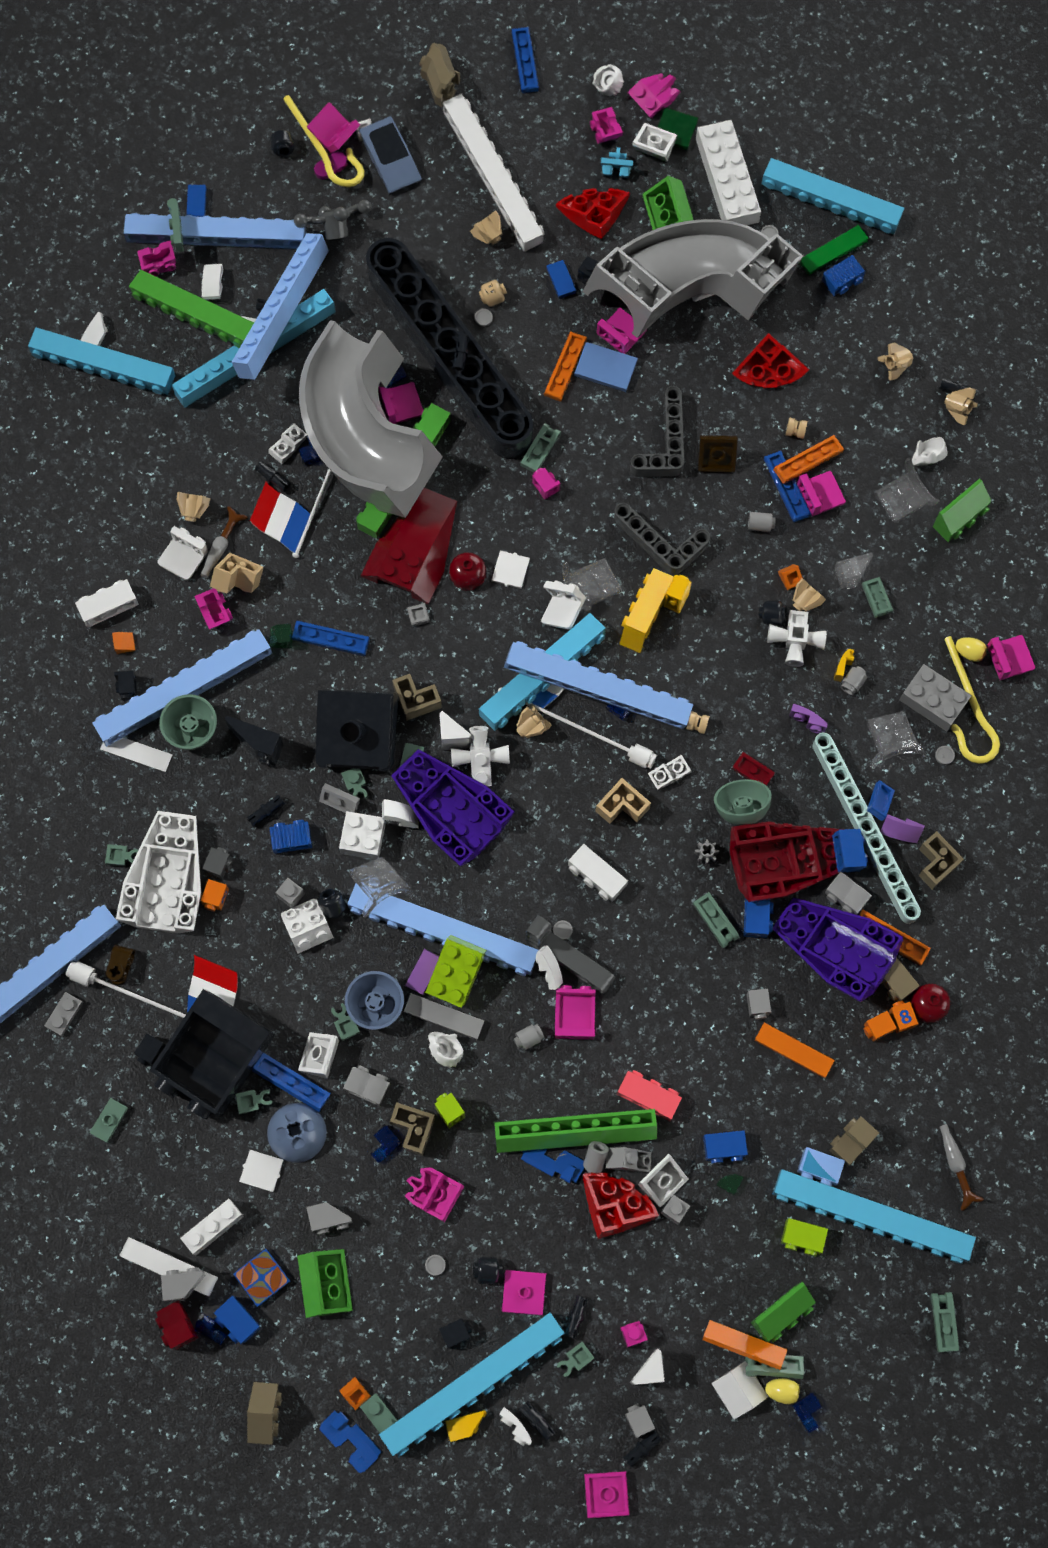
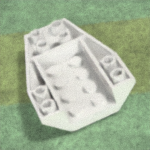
M157 811L124 879L116 920L142 929L170 933L192 932L195 928L201 897L196 816Z

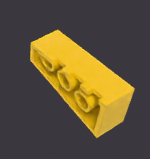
M653 568L651 574L646 575L643 584H645L644 588H639L636 595L638 599L636 602H632L629 608L630 615L629 617L625 616L621 626L624 629L620 645L638 653L641 652L644 640L647 639L660 608L663 606L665 593L672 582L673 576Z

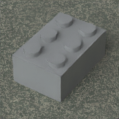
M923 664L899 700L947 732L972 695Z

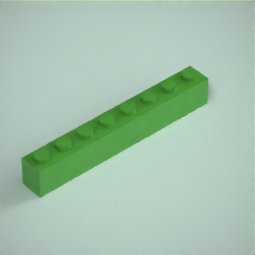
M143 270L139 271L129 285L132 296L138 301L143 300L151 307H158L168 315L171 313L180 321L185 320L195 328L200 327L210 335L215 334L225 342H232L238 348H240L254 324L252 321Z
M431 403L429 408L424 409L421 415L422 419L414 425L413 429L422 430L435 447L451 422V413ZM366 502L365 510L361 511L356 518L357 527L362 532L378 539L393 514L379 511L372 503Z
M655 1109L495 1122L497 1153L589 1145L593 1141L607 1144L657 1139Z

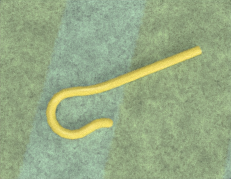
M289 95L285 96L284 101L320 154L328 178L333 183L343 187H352L359 184L364 178L365 171L362 164L353 155V150L347 148L346 156L357 169V176L350 180L341 179L334 174L326 150L320 141L307 129L308 123Z
M949 636L944 640L964 690L972 695L969 702L975 717L992 740V749L984 756L974 755L966 746L961 728L956 724H952L951 730L955 733L959 750L966 759L977 764L987 763L993 760L999 752V737L983 716L953 639Z

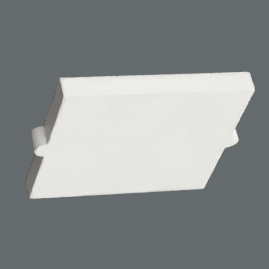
M500 551L492 582L504 584L505 587L512 586L521 589L530 558L517 555V553L512 554Z
M250 1150L246 1163L243 1164L244 1169L239 1182L273 1192L277 1179L280 1178L279 1173L284 1160Z

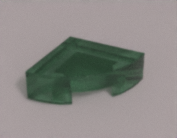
M735 1174L727 1175L716 1185L734 1195L744 1177Z

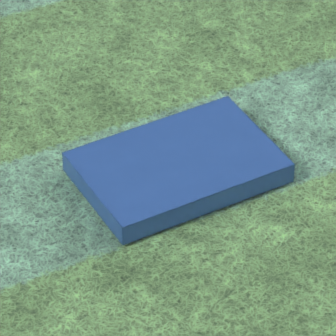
M586 342L574 376L626 392L638 358Z

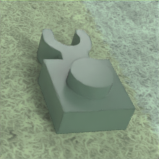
M353 768L342 772L341 774L348 792L354 790L353 796L357 797L358 794H363L365 799H368L366 790L361 788L366 786L361 770Z
M108 844L105 864L124 867L126 866V861L132 864L134 861L133 856L138 853V849L128 852L127 846Z
M342 1003L341 1013H336L334 1008H331V1012L334 1017L339 1019L334 1022V1025L341 1040L344 1041L359 1034L360 1031L349 1015L346 1016V1007Z
M255 1090L235 1094L239 1115L258 1111V1104L264 1106L271 1105L272 1100H263V1096L270 1094V1090H263L260 1095H256Z
M581 1342L566 1353L569 1360L560 1361L557 1364V1368L561 1365H566L568 1370L563 1374L566 1377L571 1373L574 1366L579 1371L595 1358L585 1344Z

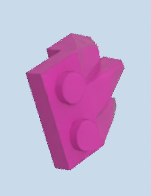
M660 73L641 79L627 93L652 119L663 107L667 108L676 99L680 91L676 88L671 89L676 80L674 76L668 75L663 78V74Z
M431 1167L421 1168V1179L411 1176L406 1180L414 1188V1191L408 1192L405 1197L413 1205L445 1222L464 1186Z

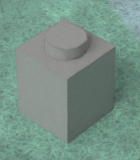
M289 878L275 892L277 897L290 908L295 907L305 895L303 889Z
M768 989L749 990L746 994L749 1017H755V1020L766 1019L767 1015L771 1013Z
M673 1194L661 1214L678 1225L690 1205Z
M639 1403L627 1408L628 1413L625 1416L635 1438L655 1429L645 1405L639 1406Z

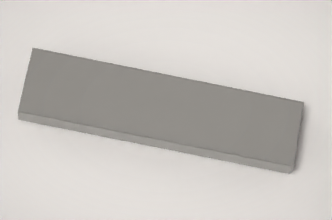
M412 993L404 1009L406 1014L478 1040L485 1022L479 1018Z

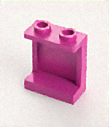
M563 985L556 989L555 1039L594 1040L596 990L590 986H580V989H572V986Z

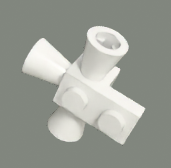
M789 610L787 630L769 625L767 643L786 641L785 648H789L785 660L786 665L794 667L804 665L802 650L805 649L806 644L821 649L825 648L826 631L808 632V612Z
M474 726L469 728L473 744H470V751L451 748L452 767L471 763L472 778L485 786H492L490 761L510 764L509 745L490 750L489 743H486L488 727Z

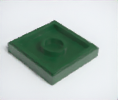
M665 107L658 128L677 135L674 147L688 150L698 123V117Z

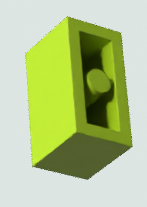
M443 1093L436 1098L435 1108L448 1128H451L465 1118V1112L452 1093L448 1095Z
M788 1218L785 1223L781 1244H784L786 1249L797 1251V1248L805 1250V1254L816 1257L817 1254L823 1253L828 1229Z

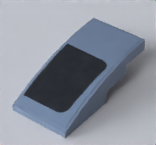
M391 116L359 129L369 156L375 164L380 178L383 179L389 194L422 180Z

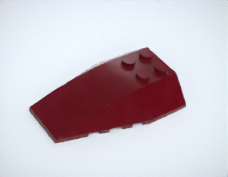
M423 488L406 518L399 516L376 543L362 571L361 577L377 584L379 580L411 592L413 599L429 605L444 574L457 501Z
M769 821L731 827L730 856L738 889L748 902L786 897L838 874L832 835L838 830L844 829L814 828L807 825L795 826L788 823L776 824Z

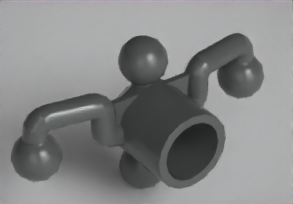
M361 200L358 204L346 209L343 207L330 209L327 206H323L318 212L319 217H306L304 214L299 213L294 217L293 221L298 228H303L307 224H323L326 240L343 238L349 235L346 218H349L351 214L358 211L367 214L371 211L372 205L368 200Z

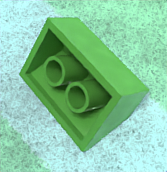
M667 176L642 194L653 230L674 223L693 220L682 180Z
M978 479L939 512L933 528L947 542L953 538L956 540L961 536L962 530L965 527L969 529L974 525L975 519L978 516L983 517L990 510L988 507L991 499L983 481Z
M344 1249L317 1251L297 1256L306 1318L353 1311Z
M801 1282L750 1323L766 1342L770 1340L775 1342L782 1336L781 1331L787 1327L789 1330L798 1323L796 1319L801 1314L805 1317L814 1310L812 1305L816 1302L805 1284Z

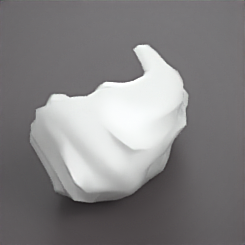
M610 64L608 66L605 65L597 69L593 75L594 81L592 83L603 95L612 96L620 93L624 80L619 68Z
M934 437L925 442L918 441L912 458V464L914 466L935 464L943 460L948 453L944 439L942 437Z
M432 1032L428 1035L429 1048L435 1060L445 1067H456L463 1057V1048L457 1040V1035H448L442 1032Z

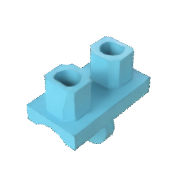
M617 147L616 152H609V157L611 158L601 157L603 176H612L613 168H620L619 177L629 178L630 170L633 168V160H622L626 159L627 154L620 153V148Z

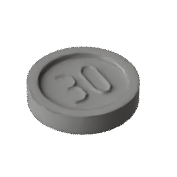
M772 225L764 226L761 230V233L768 238H771L775 233L779 234L777 228Z
M480 309L475 313L477 325L486 327L492 323L493 316L489 310Z
M941 746L935 752L937 762L942 765H948L954 760L955 753L949 746Z
M558 921L553 927V933L562 940H567L572 935V926L567 921Z
M431 1255L425 1263L427 1272L434 1276L443 1273L446 1266L445 1260L439 1255Z

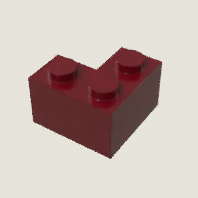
M177 1300L156 1312L158 1317L155 1320L159 1328L163 1329L164 1335L161 1338L166 1347L178 1350L199 1338L181 1301Z

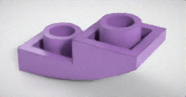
M793 704L790 717L800 722L808 721L806 728L810 729L813 733H825L828 724L820 716L807 708Z
M887 814L880 832L891 838L917 843L925 826L910 819L903 821Z
M424 948L405 986L423 995L430 982L439 956Z

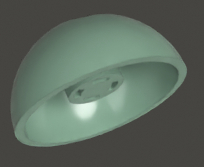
M187 694L172 699L164 707L160 716L162 735L168 743L182 750H194L204 746L211 740L217 727V717L214 708L206 699L197 695Z
M748 779L736 780L723 785L717 790L714 796V804L719 815L728 823L736 826L754 824L767 814L771 805L772 795L770 789L759 781Z

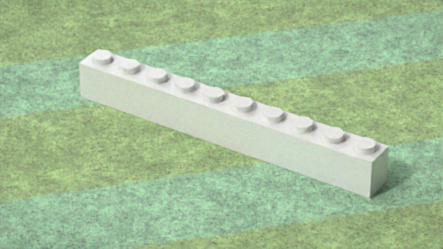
M460 94L444 101L443 112L523 251L525 252L542 244L543 235H545L542 226H538L534 212L528 209L527 200L525 197H521L517 183H513L509 169H505L503 166L502 157L496 154L493 142L488 140L487 132L484 127L480 126L477 114L471 111L468 99H464L463 95Z

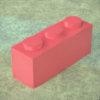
M635 1070L632 1072L628 1071L617 1095L646 1110L655 1109L656 1115L671 1121L682 1099L679 1096V1092L671 1088L666 1090L661 1087V1083L653 1079L648 1081L643 1078V1074Z

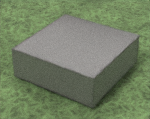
M425 603L407 607L412 627L430 622Z

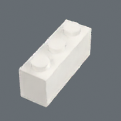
M127 579L124 581L119 580L113 586L101 588L95 594L81 597L79 601L75 602L87 628L139 605Z
M585 844L568 861L569 870L574 875L583 877L584 883L590 888H596L599 891L598 894L606 901L609 899L613 902L628 884L627 879Z
M228 1199L180 1239L190 1252L196 1256L244 1216L235 1204Z

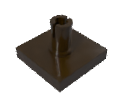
M700 435L698 471L735 472L737 436Z

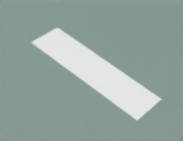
M121 738L107 747L103 742L100 750L166 772L172 758V754L126 738Z

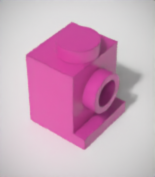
M539 468L532 475V483L544 500L560 490L559 480L556 481L554 475L551 472L548 473L545 468Z
M640 1321L620 1327L627 1347L648 1340Z

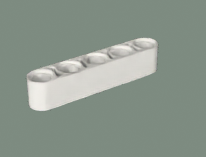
M128 1237L119 1255L160 1275H166V1271L179 1270V1273H185L188 1268H195ZM205 1272V1277L194 1290L210 1296L218 1277Z

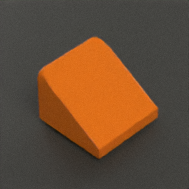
M795 564L778 571L787 590L796 587L797 583L803 578L799 566Z
M133 632L112 633L114 649L117 654L136 651Z
M356 1377L340 1390L343 1397L355 1410L371 1397Z

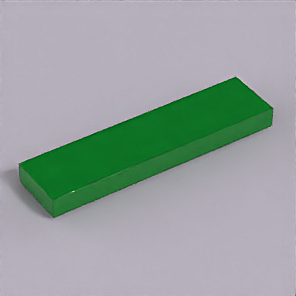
M857 225L804 256L800 264L807 274L811 275L868 242L869 238L861 227Z

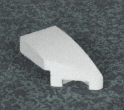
M98 312L80 341L97 346L101 345L108 332L102 313Z

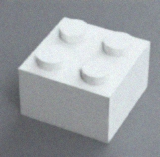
M346 811L339 845L340 854L379 860L386 825L385 820H382V817Z

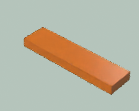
M570 331L544 396L562 401L584 349L587 337Z
M835 435L777 465L773 470L781 482L785 484L842 453L844 448Z
M861 910L859 916L870 918L904 938L898 952L900 955L920 966L923 964L931 949L930 947L865 910Z
M763 1023L754 1040L823 1078H826L835 1061L766 1023Z
M709 1320L703 1336V1341L781 1370L787 1353V1349Z

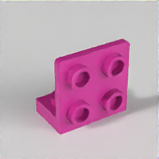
M327 103L307 125V129L330 153H333L346 142L360 124L356 120L352 122L347 121L331 103Z
M619 308L607 321L601 319L597 323L596 334L620 353L626 354L646 331L636 338L632 334L634 329L633 317L622 308Z
M413 382L391 389L378 387L379 395L390 423L397 424L422 415L424 410Z
M831 471L810 479L807 474L799 476L797 485L812 516L845 504L846 500Z
M1023 635L1002 641L999 640V637H996L989 641L987 649L999 680L1035 669Z

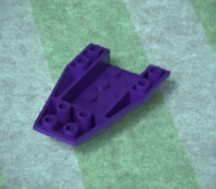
M419 749L391 775L432 841L460 867L475 859L503 831L515 813L487 786Z
M794 897L773 926V931L826 983L859 1002L874 994L894 964L904 939L901 935L870 918Z

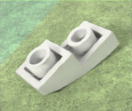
M222 264L204 265L202 278L203 299H220L223 288L221 283L224 270Z
M295 424L291 425L282 433L281 439L269 448L268 453L283 464L307 438V433Z
M680 755L667 764H662L652 770L648 775L657 790L692 771L683 756Z
M383 800L382 820L398 821L399 826L419 827L418 817L411 806L392 800Z
M544 945L536 953V963L539 966V971H547L545 979L549 990H556L563 983L562 974L554 954L548 945Z
M504 1407L500 1412V1415L503 1416L501 1421L510 1427L513 1424L516 1425L512 1433L515 1435L514 1440L522 1446L526 1443L530 1445L532 1441L522 1423Z

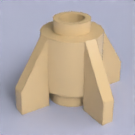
M494 211L488 217L473 225L474 228L470 230L475 238L487 244H496L501 240L500 236L502 235L499 214L497 211Z
M891 343L888 344L889 354L878 357V361L885 362L886 367L890 369L889 380H894L907 367L911 366L913 355L907 348Z
M969 387L947 395L945 399L946 409L957 423L966 425L967 415L971 412L972 408L977 407L978 403L971 400L974 398L975 389Z
M177 492L176 500L181 516H185L187 521L196 522V518L200 519L208 508L210 498Z
M801 578L796 585L792 600L795 602L793 606L797 610L807 612L822 605L826 599Z
M533 703L521 712L516 724V730L523 738L540 735L552 726L550 722L537 712L538 710Z

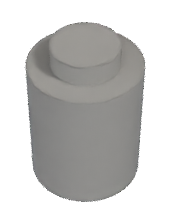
M749 512L748 530L771 532V529H775L776 518L772 517L771 513Z
M593 1141L589 1144L583 1163L584 1168L589 1173H600L603 1170L609 1151L608 1146L599 1141Z

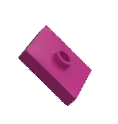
M505 1270L502 1312L543 1315L546 1273Z
M626 1471L584 1474L587 1518L629 1515Z

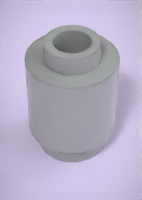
M859 666L852 667L843 679L841 689L849 695L857 693L868 678L866 671Z
M538 1024L530 1025L515 1033L514 1042L518 1049L522 1048L525 1051L540 1043L544 1035Z

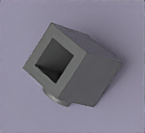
M211 847L202 869L204 873L223 880L226 871H230L233 861H231L232 858L227 850L221 847L217 849Z

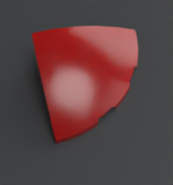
M596 188L583 190L581 195L574 197L570 194L556 204V207L581 229L602 239L619 217L630 193L609 188L607 192H598Z
M768 333L732 374L749 385L776 388L798 380L809 369Z
M608 1173L583 1174L587 1203L598 1239L626 1231L659 1217L649 1197L642 1195L636 1190L635 1185L624 1178L616 1179L609 1177Z

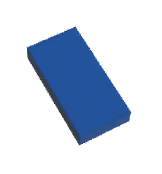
M188 185L187 215L194 217L205 216L206 185Z
M564 260L547 265L546 269L558 298L575 294L576 289Z
M880 780L876 782L867 811L881 821L886 819L895 790Z

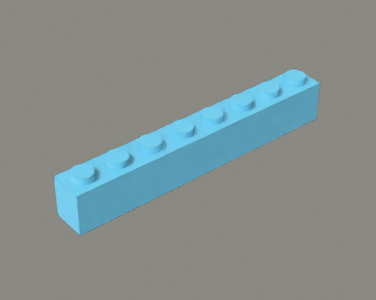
M773 158L769 161L761 184L768 189L780 191L784 195H791L803 202L807 201L819 208H825L835 214L844 215L851 220L860 221L869 227L881 229L885 233H895L904 211V207Z
M36 327L28 344V348L35 358H45L55 364L62 363L72 369L79 368L89 374L96 373L106 379L113 378L122 384L130 383L139 389H150L156 394L163 393L168 395L175 378L172 367Z
M589 613L548 648L545 653L550 655L558 654L567 661H578L577 659L582 655L586 656L591 651L592 646L600 644L604 640L606 628ZM519 673L479 708V716L494 731L499 727L503 728L508 723L510 717L518 715L522 707L527 703H532L540 691L544 692L548 689L550 683Z

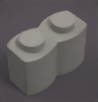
M842 872L838 874L825 891L826 897L830 902L838 903L843 907V911L858 915L872 896Z
M359 1065L358 1068H352L343 1090L380 1106L390 1083L387 1082V1077L378 1073L376 1076L369 1074V1069Z

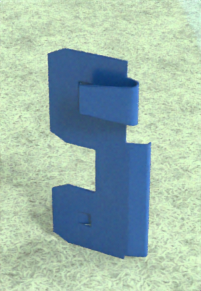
M547 1149L525 1150L522 1152L521 1160L553 1177L556 1171L561 1174L560 1178L568 1183L571 1181L577 1182L584 1169V1161L567 1151L560 1153L556 1161L544 1155Z
M334 1410L321 1423L320 1430L335 1447L342 1445L349 1439L357 1448L350 1456L349 1462L359 1473L364 1472L378 1458L377 1456L382 1451L357 1424L351 1428L347 1424L349 1419L342 1412L337 1413Z

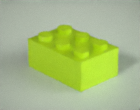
M450 935L446 938L425 993L462 1008L466 1004L487 950Z

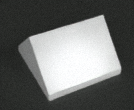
M644 123L632 146L637 151L668 161L677 135Z
M441 711L439 714L442 750L470 748V744H472L471 734Z
M310 1032L298 1071L328 1079L339 1043L338 1037Z
M668 1154L638 1185L661 1207L689 1179L672 1156Z
M659 1349L652 1353L630 1381L632 1385L664 1382L662 1355Z
M746 1361L711 1383L733 1419L750 1411L768 1398L756 1376L750 1377L746 1375V1366H748Z

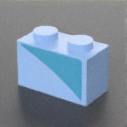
M806 1147L797 1172L801 1173V1176L811 1180L815 1178L821 1180L820 1183L832 1187V1185H837L845 1160Z

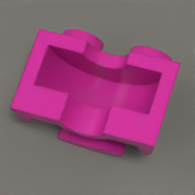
M612 107L592 112L593 120L590 121V127L592 131L596 132L595 137L598 144L623 136V131L620 124L617 123Z
M171 240L160 243L157 248L148 247L137 251L141 269L153 276L176 269V259Z
M213 588L195 596L209 630L233 619L229 608L225 609L222 604L226 602L222 592L218 593Z

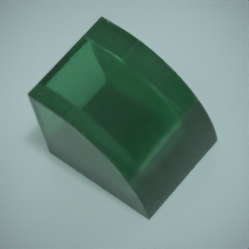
M279 624L270 628V648H292L293 630L291 624Z

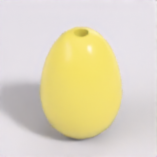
M965 637L958 639L955 647L964 658L979 662L985 657L987 646L979 639Z
M781 1378L769 1381L766 1384L765 1391L770 1398L779 1403L794 1404L798 1401L800 1386L793 1380Z

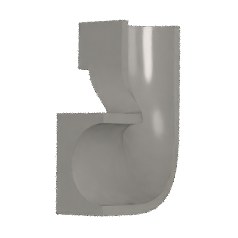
M719 219L684 221L647 232L631 240L621 248L616 247L595 266L583 293L589 296L593 291L601 289L617 295L627 305L632 314L634 322L632 334L636 338L667 311L692 297L702 294H715L721 297L744 318L749 320L778 284L784 286L788 282L804 256L777 233L768 238L760 231L747 225Z
M330 320L311 349L301 373L299 404L305 431L318 456L351 493L364 501L372 503L379 511L406 518L441 461L442 455L422 430L390 423L382 410L378 396V387L386 388L404 360L383 331L377 330L371 341L365 343L348 334L335 321Z

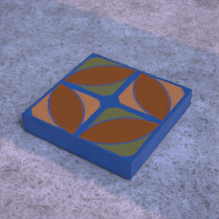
M264 1249L234 1273L236 1279L257 1307L291 1282L267 1249Z

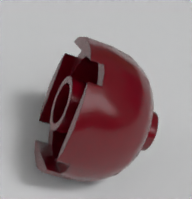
M464 552L458 554L452 560L449 576L457 588L471 591L483 584L486 578V567L484 561L478 555Z
M928 983L919 986L913 992L910 999L916 1018L924 1023L941 1021L950 1009L948 992L937 984Z

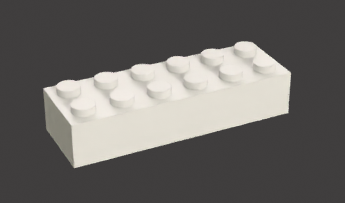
M732 120L697 127L696 142L721 220L733 221L743 225L759 223L761 210Z

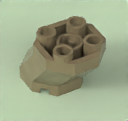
M432 43L428 54L424 55L420 61V66H422L420 75L421 78L428 82L435 104L443 107L444 101L454 97L457 91L454 87L455 84L459 86L460 73L454 70L446 47L441 44Z

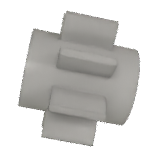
M706 839L703 845L700 842L697 846L700 850L697 849L694 854H699L698 862L703 860L707 865L710 860L716 861L714 855L719 854V850L714 848L716 843L711 844L708 839ZM704 850H710V854H703Z

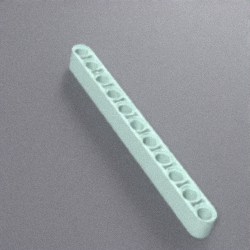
M824 732L819 733L813 742V749L854 829H861V834L864 836V848L901 920L906 924L914 923L920 916V907L873 816L867 811L868 807L832 737ZM818 741H825L827 743V746H820L818 744ZM827 757H833L836 762L829 763ZM835 774H842L844 780H838ZM844 791H851L853 796L847 797L844 794ZM853 807L860 808L862 813H854ZM861 825H869L870 831L863 830ZM876 841L879 844V848H873L870 842ZM879 858H885L888 861V865H882L879 862ZM888 875L895 876L897 882H890ZM898 892L904 893L905 896H906V899H905V900L899 899V898L897 897V893H898ZM906 910H912L915 917L907 916Z

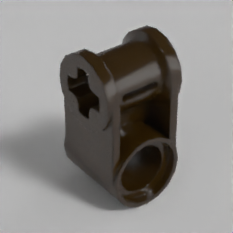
M114 945L106 969V975L113 984L120 985L126 981L130 966L134 960V949ZM118 971H119V972H120V975H116V976L114 977L113 974H114V973L117 974Z

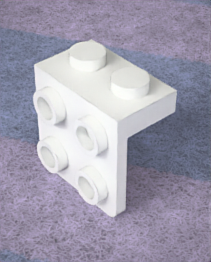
M174 526L170 531L172 540L158 559V564L188 581L207 555L208 549L205 544L206 542L198 536L195 538L182 527L179 529Z
M546 581L544 588L552 598L541 622L544 625L569 630L573 627L586 596L575 584L570 583L566 585L560 581Z
M311 899L281 913L283 922L298 954L334 938L316 899Z

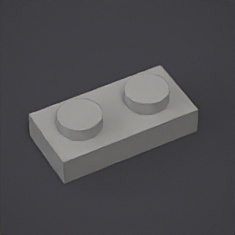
M325 783L321 790L319 802L344 813L346 811L357 813L360 798Z
M65 992L44 1026L63 1037L83 1002Z

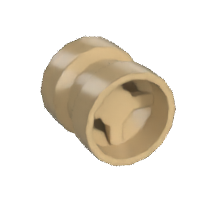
M789 417L786 436L795 435L800 439H804L808 421H796L795 418Z
M691 711L686 729L691 731L697 730L699 733L705 734L710 716H700L696 712Z

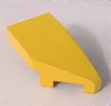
M848 649L841 657L835 672L834 681H842L845 665H852L854 650Z
M486 1410L445 1421L450 1442L471 1437L474 1433H477L478 1426L486 1415Z

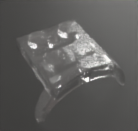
M910 458L905 460L906 474L875 492L876 497L894 523L899 522L926 505L934 506L940 502L923 485Z
M605 558L572 573L569 571L568 563H562L565 584L569 585L572 583L577 585L579 590L586 596L581 611L592 610V605L622 591Z
M904 711L867 720V725L878 750L870 764L872 770L884 760L902 753L912 752L921 754L923 758L926 757L923 747L915 739Z
M384 857L350 869L349 875L369 898L363 909V916L365 918L369 916L375 906L391 895L407 893L410 899H413L412 889L403 881Z

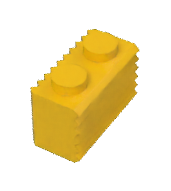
M674 575L665 593L664 607L676 613H680L689 595L692 582L686 576Z

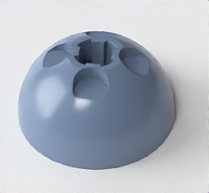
M370 971L359 975L350 983L345 994V1007L349 1017L360 1027L369 1030H379L393 1024L400 1016L404 1005V995L399 983L389 974L380 971Z
M291 1103L278 1109L271 1117L267 1128V1138L273 1152L281 1159L292 1163L305 1162L316 1156L322 1149L327 1134L326 1124L321 1114L304 1103Z

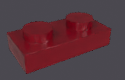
M742 752L732 767L734 771L746 779L759 781L766 786L775 774V772Z

